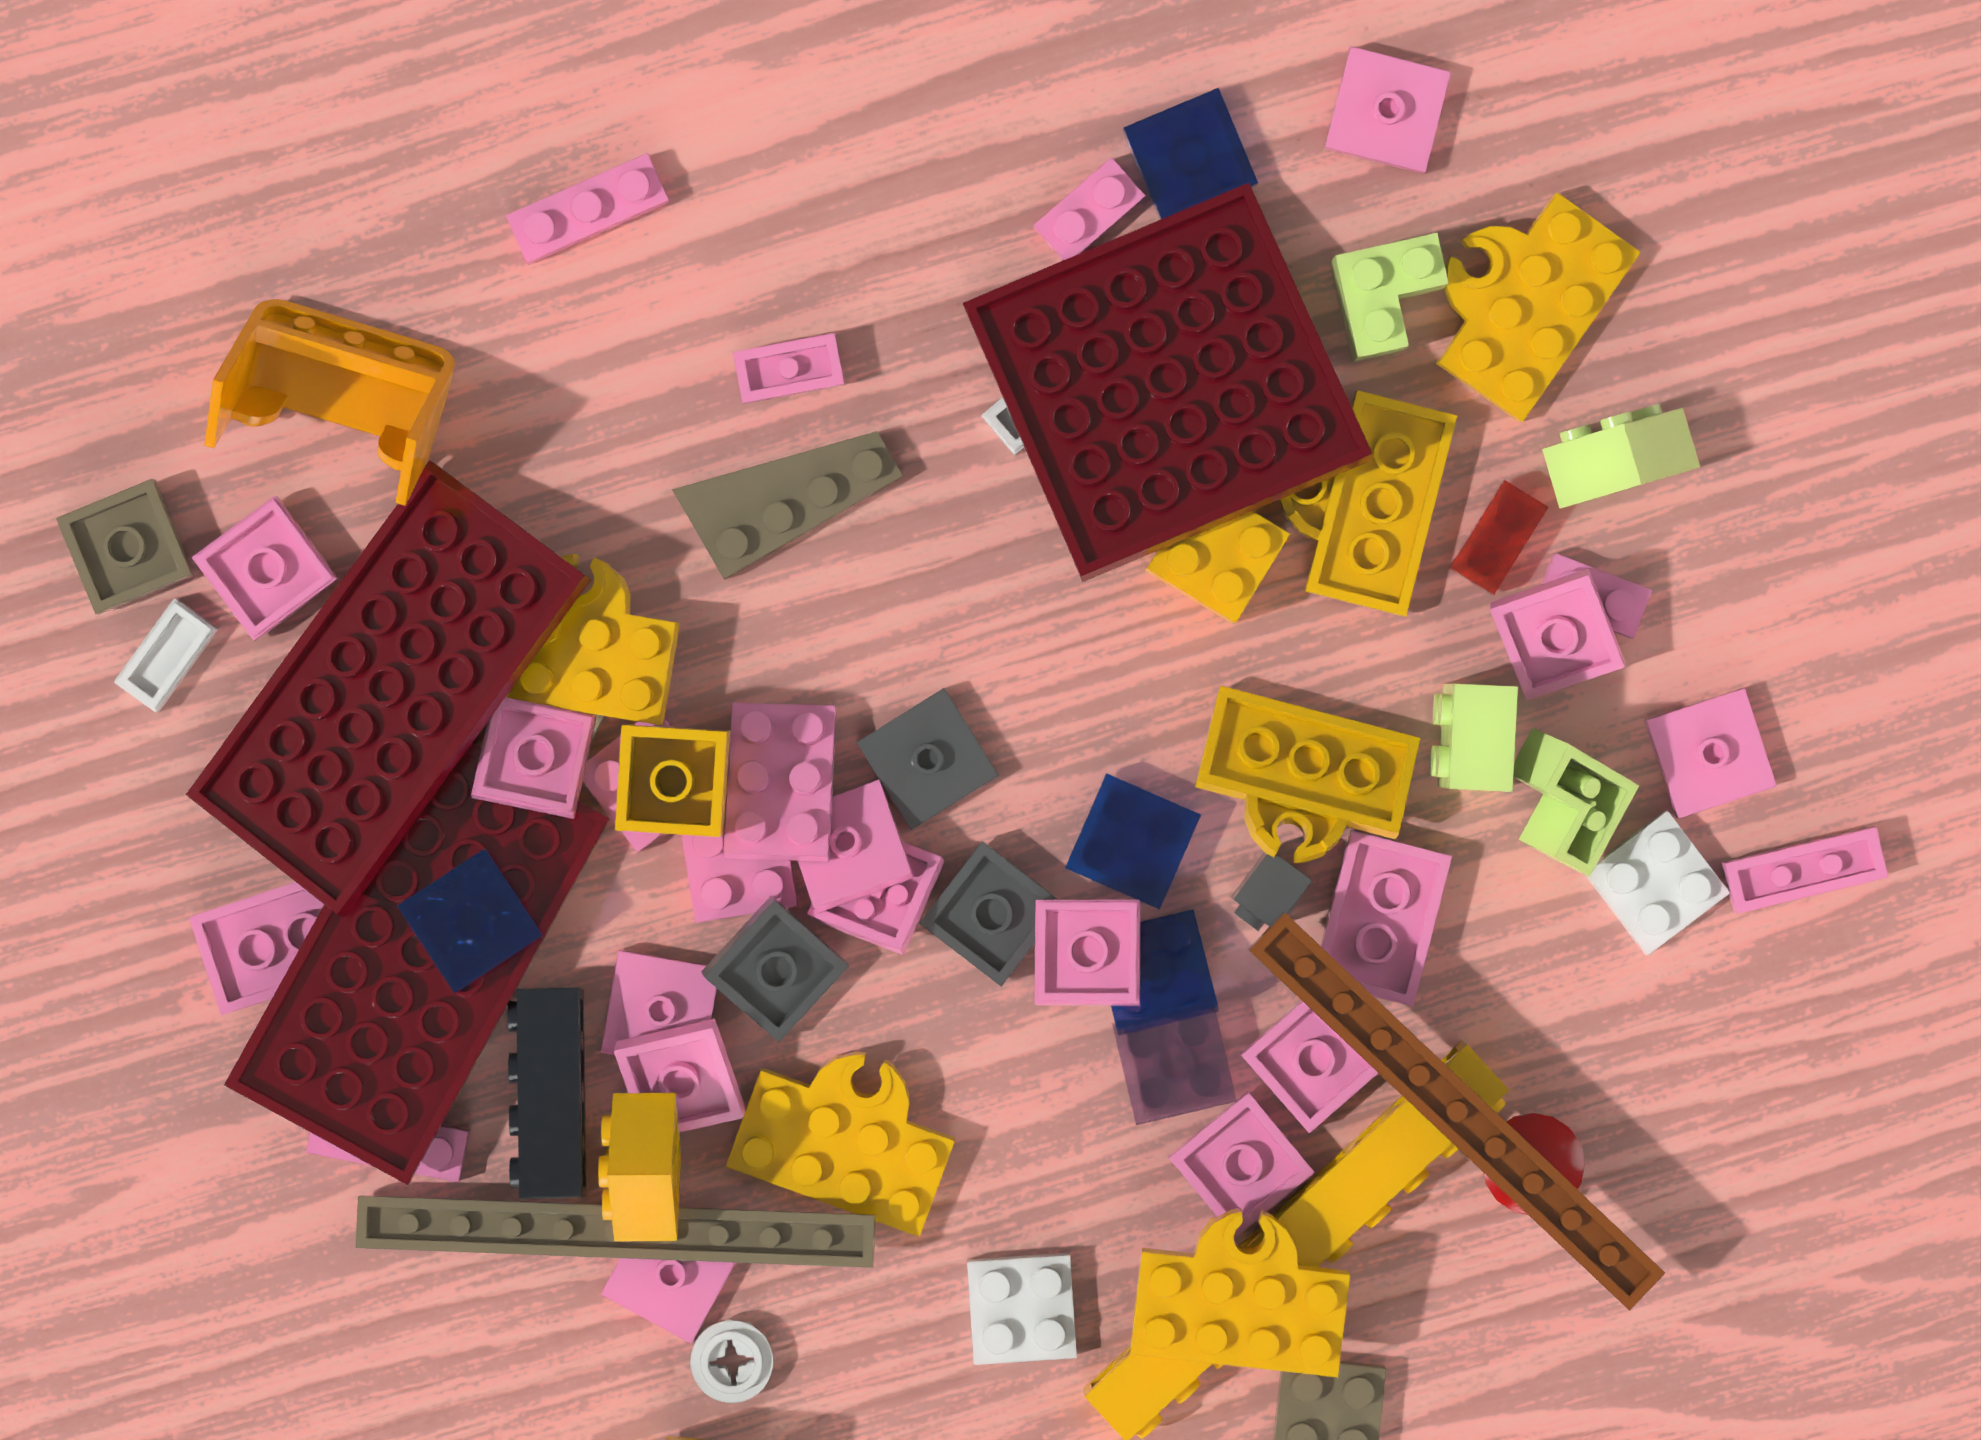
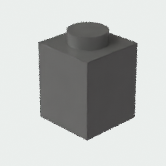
M1263 852L1230 896L1240 904L1234 913L1259 931L1264 923L1270 926L1283 912L1288 914L1312 880L1276 854L1273 858Z

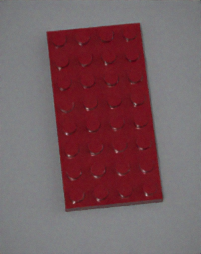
M429 460L406 506L396 505L188 790L186 796L334 913L346 917L591 579L455 477Z
M471 744L346 917L337 915L325 905L322 907L224 1086L406 1185H409L506 1010L508 1003L511 1001L610 821V818L579 801L575 818L573 819L472 798L471 793L481 753V748L474 744Z

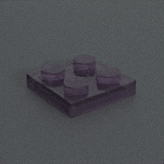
M1212 999L1112 1023L1136 1125L1237 1102Z

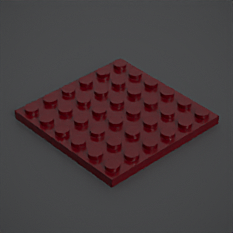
M1250 183L1241 185L963 302L967 317L1082 582L1373 460L1371 448Z

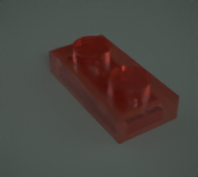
M1503 480L1448 569L1491 596L1495 595L1549 507L1508 481Z

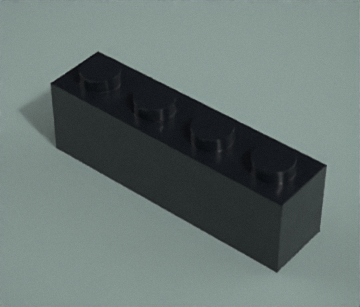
M579 987L516 989L517 1001H510L507 1011L509 1032H517V1053H509L508 1077L510 1084H518V1105H510L509 1107L510 1136H518V1157H511L509 1164L511 1189L519 1188V1199L587 1197L584 990Z

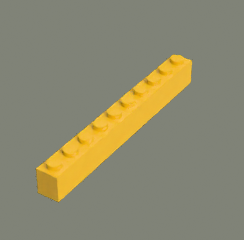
M1461 1040L1441 1059L1497 1114L1505 1106L1506 1102L1502 1097L1510 1090L1468 1044ZM1402 1095L1272 1214L1284 1226L1286 1225L1297 1248L1298 1265L1318 1267L1326 1259L1331 1264L1336 1262L1352 1247L1354 1243L1350 1237L1364 1224L1369 1229L1374 1227L1390 1212L1392 1207L1388 1202L1402 1189L1407 1194L1412 1192L1429 1176L1430 1172L1426 1167L1440 1154L1446 1159L1458 1150L1449 1139ZM1261 1226L1238 1246L1245 1249L1258 1246L1264 1237ZM1129 1345L1083 1388L1084 1397L1124 1440H1130L1135 1434L1142 1439L1160 1424L1163 1417L1159 1412L1173 1399L1180 1404L1198 1389L1201 1382L1197 1377L1213 1363L1130 1354ZM1213 1364L1216 1369L1223 1366L1222 1364Z

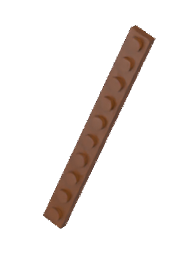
M1285 912L1250 946L1248 950L1629 1311L1662 1278L1665 1272Z

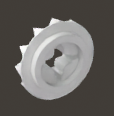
M727 1319L708 1326L698 1337L691 1352V1371L699 1388L709 1397L725 1403L743 1402L757 1395L767 1384L773 1368V1353L766 1335L762 1334L750 1322ZM728 1340H732V1345L736 1348L737 1355H746V1358L754 1357V1359L748 1360L747 1363L739 1365L736 1382H732V1374H729L727 1366L719 1365L718 1363L710 1364V1361H717V1358L725 1356L726 1347L729 1345Z

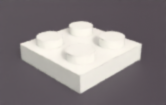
M1666 810L1602 857L1591 876H1586L1645 955L1651 954L1730 894L1684 831Z
M1070 1252L967 1259L974 1365L1077 1358Z

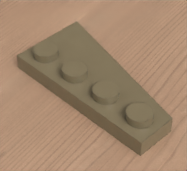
M875 431L672 490L725 580L901 479L903 475L879 433Z

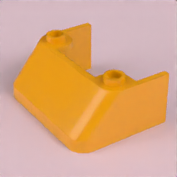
M280 299L262 301L254 308L213 379L204 446L215 448L231 419L242 422L247 426L259 427L274 422L281 414L283 408L380 436L377 447L379 458L391 468L401 471L395 503L406 506L429 459L452 382L455 365L454 358L447 350L439 346Z

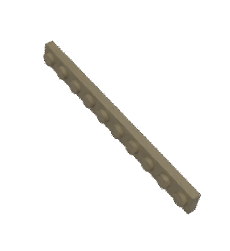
M361 1195L358 1196L355 1248L873 1268L876 1215L679 1207L677 1241H614L612 1220H603L602 1204Z

